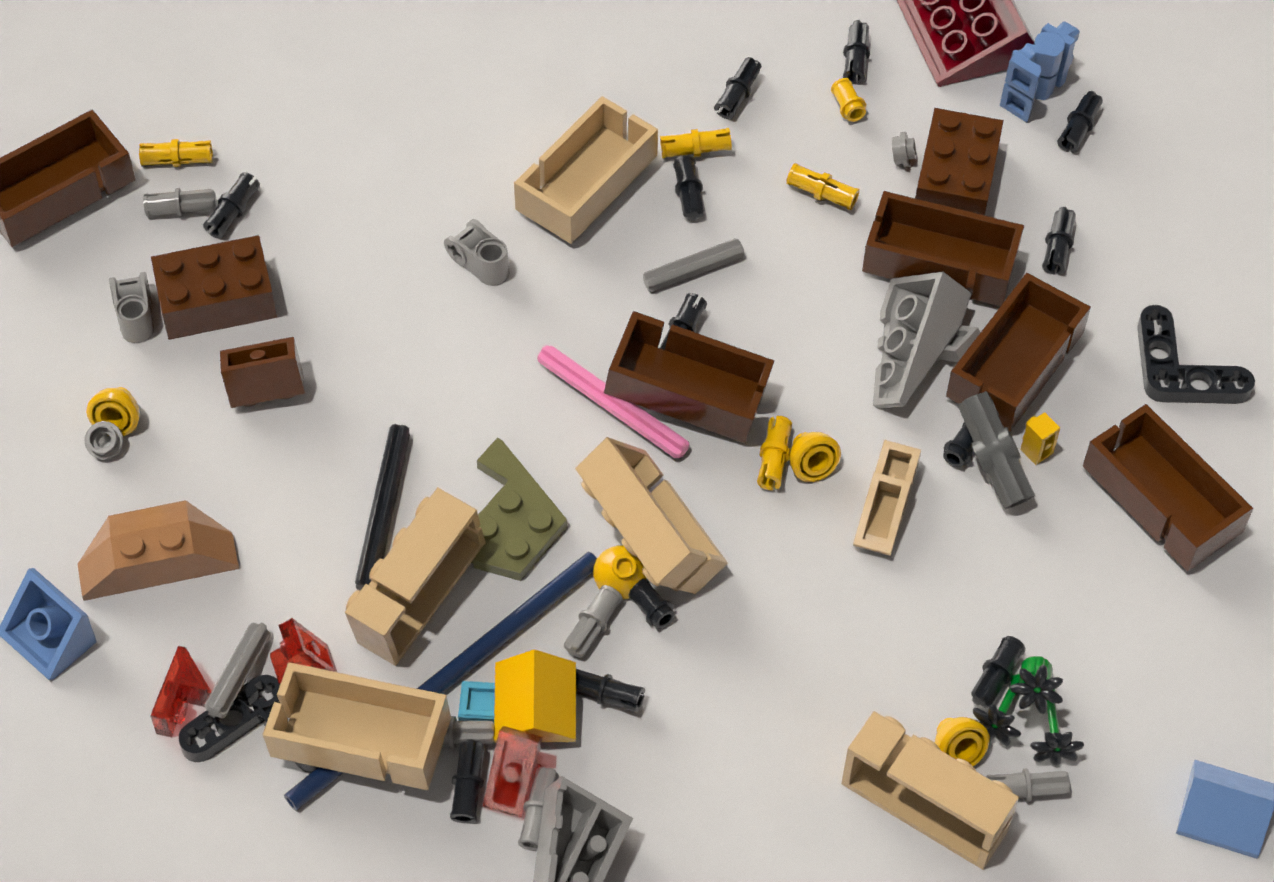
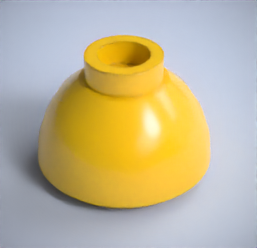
M122 387L106 388L99 391L91 398L86 409L91 425L101 421L111 422L121 430L123 436L132 433L136 429L140 417L137 401L130 391Z
M800 433L794 438L790 451L791 468L796 477L802 481L816 482L829 476L838 466L841 458V448L836 440L825 433Z
M616 545L606 549L598 556L594 564L593 576L597 587L600 589L603 585L610 586L616 589L623 599L630 598L629 592L641 579H647L642 571L644 568L642 562L638 557L632 555L624 545Z
M968 717L946 718L937 727L934 743L938 745L941 751L954 759H963L972 766H975L985 756L989 747L990 736L987 729L974 719Z

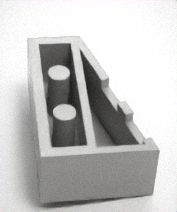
M561 776L545 789L533 882H603L633 818Z

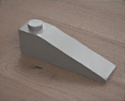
M944 272L893 278L890 281L880 310V321L884 323V336L878 338L877 348L882 351V361L876 368L873 406L878 409L904 407L961 326L971 292Z

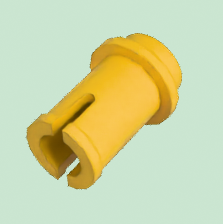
M841 78L835 81L831 86V92L841 106L840 114L842 117L851 122L862 119L866 114L867 104L865 100L858 97L852 82L848 78Z

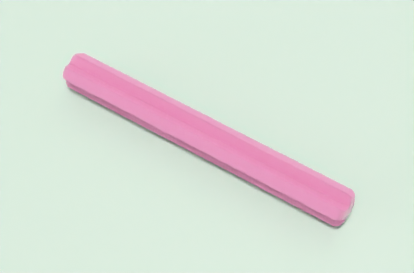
M546 345L542 348L537 360L544 367L673 458H682L689 448V442L636 404L605 394L606 383L555 347Z

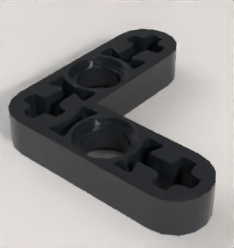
M1149 305L1142 310L1137 331L1144 390L1149 398L1157 402L1216 404H1239L1249 399L1255 386V378L1248 369L1240 366L1179 365L1172 313L1161 305ZM1150 320H1156L1157 325H1160L1157 335H1154V323ZM1155 347L1162 348L1168 353V357L1164 359L1155 358L1150 354L1149 350ZM1195 378L1203 379L1208 383L1209 388L1198 390L1190 384V380ZM1178 379L1183 380L1181 388H1179L1180 382H1178ZM1157 380H1163L1164 384L1168 387H1161V383ZM1218 380H1219L1218 387H1221V389H1217V388H1216V387H1217ZM1231 381H1236L1242 389L1236 388L1235 384L1231 383Z
M259 675L244 684L229 710H236L243 714L241 722L235 726L222 724L220 717L216 716L213 718L209 716V711L207 710L187 723L179 733V744L184 757L189 761L204 762L262 723L266 726L274 702L280 703L277 693L281 682L271 675ZM264 690L267 694L272 693L273 698L267 701L264 697L259 698L258 693ZM247 700L249 706L253 705V713L249 712V709L244 701ZM214 723L218 734H220L219 736H216L214 730L211 731L210 724ZM197 736L199 739H205L206 744L199 747L196 743L192 744L191 739ZM295 762L305 772L311 773L318 768Z

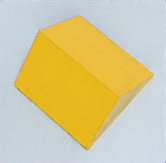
M535 649L495 662L494 743L576 742V662Z

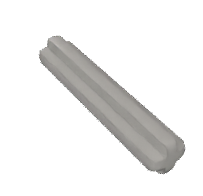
M734 238L646 271L643 274L644 284L649 292H654L744 257L743 245L739 239Z
M253 622L245 631L204 705L205 709L209 711V716L224 718L228 714L270 637V632L266 629L267 625L264 623L257 624Z

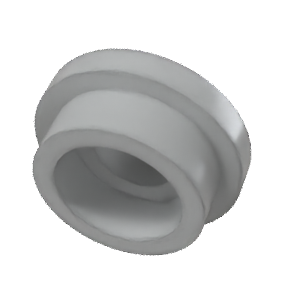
M900 132V136L892 137V152L895 165L903 164L904 167H910L911 159H916L915 139L908 138L907 132Z
M97 422L86 432L85 447L95 458L102 460L113 458L120 452L123 446V434L111 422ZM103 435H110L111 442L107 447H100L99 440Z

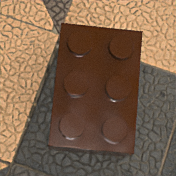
M934 108L915 198L985 215L1004 120Z
M259 235L151 256L168 340L277 318Z

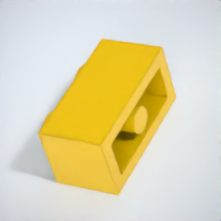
M1045 412L1038 417L1033 416L1027 421L1025 433L1022 437L1023 441L1020 450L1035 465L1054 453L1060 432V427Z

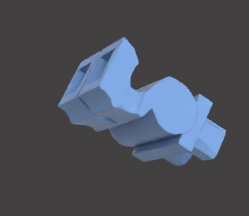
M1063 21L1057 28L1047 23L1042 28L1041 33L1036 36L1034 45L1026 43L1021 50H1013L999 106L1023 121L1028 122L1031 117L1034 100H1046L1053 94L1055 86L1060 88L1066 82L1069 66L1072 64L1075 42L1078 40L1080 31L1066 21Z

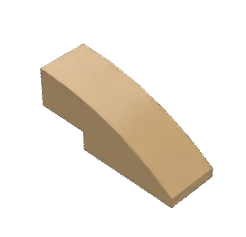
M884 440L853 546L891 556L920 461L921 449Z

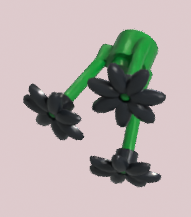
M1032 656L1022 662L1019 674L1013 675L1011 685L999 709L995 705H990L987 714L979 708H973V714L978 719L976 721L987 729L990 741L996 736L1001 744L1009 746L1011 742L1009 737L1017 738L1021 735V732L1010 726L1015 717L1013 715H1006L1016 694L1023 695L1019 702L1020 709H1025L1035 702V706L1040 714H1045L1046 710L1048 713L1050 732L1044 734L1046 742H1032L1030 744V747L1037 751L1033 757L1034 761L1040 762L1050 759L1054 767L1060 764L1061 758L1068 761H1076L1078 756L1075 751L1082 749L1084 743L1081 741H1071L1072 732H1066L1063 735L1059 733L1055 703H1062L1063 699L1062 696L1055 692V689L1063 683V679L1060 677L1052 678V664L1042 656Z

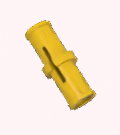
M729 128L698 132V129H691V133L660 136L662 159L693 154L694 157H701V153L732 150Z
M171 139V142L139 144L141 166L172 164L173 167H181V164L213 162L211 140L180 142L179 139Z
M797 163L792 165L786 179V184L814 194L815 199L820 201L826 199L846 207L848 210L854 208L860 193V189L832 179V175L829 173L819 174Z
M776 416V423L774 417L769 419L767 437L760 448L759 455L762 457L757 484L766 490H773L774 487L779 489L781 487L783 468L790 456L788 441L792 430V422L784 416Z

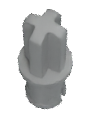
M176 188L175 192L146 193L143 196V204L147 217L175 213L178 216H183L184 212L214 210L217 205V199L212 189L181 191L180 188Z
M603 585L587 610H582L579 613V622L564 642V648L568 651V654L573 657H583L598 634L604 633L607 630L606 622L623 600L621 594L616 589Z
M451 716L443 745H449L451 749H455L457 744H461L467 741V739H473L483 744H491L494 741V722L457 721L456 716Z
M539 767L536 770L529 801H526L523 805L526 814L518 845L531 851H537L545 789L559 778V774L553 768Z
M1026 768L1022 770V773L986 775V778L991 781L997 780L1006 784L1013 794L1017 795L1019 799L1025 798L1026 802H1031L1032 796L1065 794L1070 791V779L1066 771L1029 773V770Z

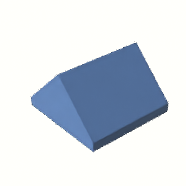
M29 568L0 624V637L48 680H52L97 641L88 615L35 568Z
M1194 760L1176 834L1257 859L1274 811V783Z

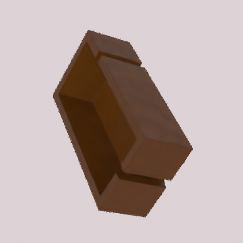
M93 109L0 158V233L11 247L102 199L101 192L105 191L109 195L136 180L129 152Z
M883 191L875 215V221H873L865 246L862 272L889 279L944 272L971 292V299L1001 306L1005 301L1019 252L1024 225Z
M1026 272L951 370L946 397L960 404L971 396L987 391L999 413L1004 428L1007 427L1011 432L1063 362L1065 354H1069L1083 335L1091 306Z
M633 311L609 367L604 393L746 443L775 360L673 324L669 330L665 350L658 347L665 322Z
M1147 404L1122 419L1119 427L1116 424L1089 443L1083 467L1157 542L1163 538L1166 540L1163 548L1187 572L1244 532L1253 507Z

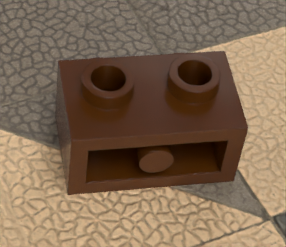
M294 336L220 351L221 375L231 408L248 407L260 402L290 399L296 395L305 394L303 370Z

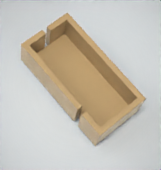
M601 96L539 157V165L533 163L514 182L515 210L572 244L657 157L658 129L632 114L628 118L627 141V110Z
M606 437L575 468L583 479L581 486L589 496L598 500L603 507L601 511L602 516L610 525L620 531L624 537L622 544L632 555L639 558L644 565L642 569L643 574L652 584L666 586L675 591L681 590L696 594L728 564L667 480H663L651 493L649 492V489L664 475L646 450Z
M438 487L430 498L425 497L420 502L415 513L416 517L407 528H402L397 533L392 544L393 548L384 559H379L374 564L369 574V579L372 580L369 585L365 584L361 591L356 590L346 604L345 615L357 643L394 666L402 659L486 543L482 528L479 527L481 524L477 509Z
M288 662L277 693L280 703L274 702L263 732V738L270 757L385 781L386 775L390 774L392 783L423 790L429 789L451 720L447 695Z
M873 711L847 749L841 784L984 870L1009 830L1019 797L1013 794L1006 784L997 780L991 781L976 772V769L969 762L963 759H954L944 753L932 740L925 737L919 738L914 734L910 737L905 734L906 730L898 720L890 716L884 717Z

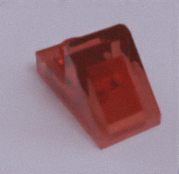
M293 618L278 625L283 640L280 642V648L270 653V658L279 684L282 682L288 662L337 672L328 644Z
M177 647L150 715L155 732L158 735L172 738L176 725H181L185 720L188 703L205 707L204 705L211 694L208 684L186 647Z
M506 726L499 730L482 807L519 818L523 817L525 813L523 805L526 801H529L535 772L541 767L537 760L543 737Z

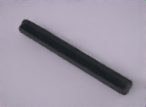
M393 424L389 427L355 579L356 589L360 591L365 584L369 585L372 581L369 579V574L374 564L384 557L410 438L409 427L406 425Z

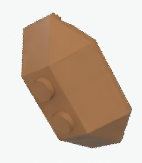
M186 500L109 515L77 564L83 601L239 569L232 532Z

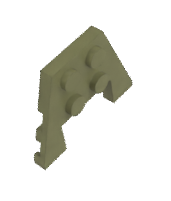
M497 437L477 459V469L504 486L478 514L481 524L479 527L482 528L486 543L471 564H473L475 569L521 581L565 531L567 519L503 440Z

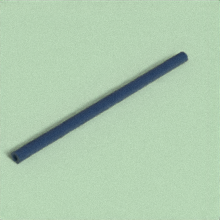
M589 551L417 689L439 694L444 693L592 574L597 559L596 556ZM318 767L286 792L284 798L297 811L344 772Z

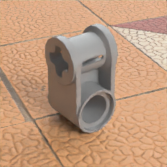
M470 220L463 231L455 237L449 236L444 240V246L449 256L457 264L462 265L475 275L482 283L495 286L504 283L508 279L510 271L506 244L489 232L478 220Z
M141 272L139 277L116 280L115 277L109 278L113 305L123 338L131 343L146 341L154 333L150 305L152 304L146 272Z

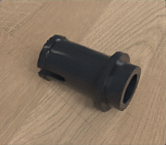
M965 422L954 439L946 442L943 447L945 461L954 467H962L972 459L973 447L971 443L974 441Z
M641 579L630 590L629 597L645 613L646 622L650 626L661 629L674 619L673 604L668 600L664 601L647 579Z

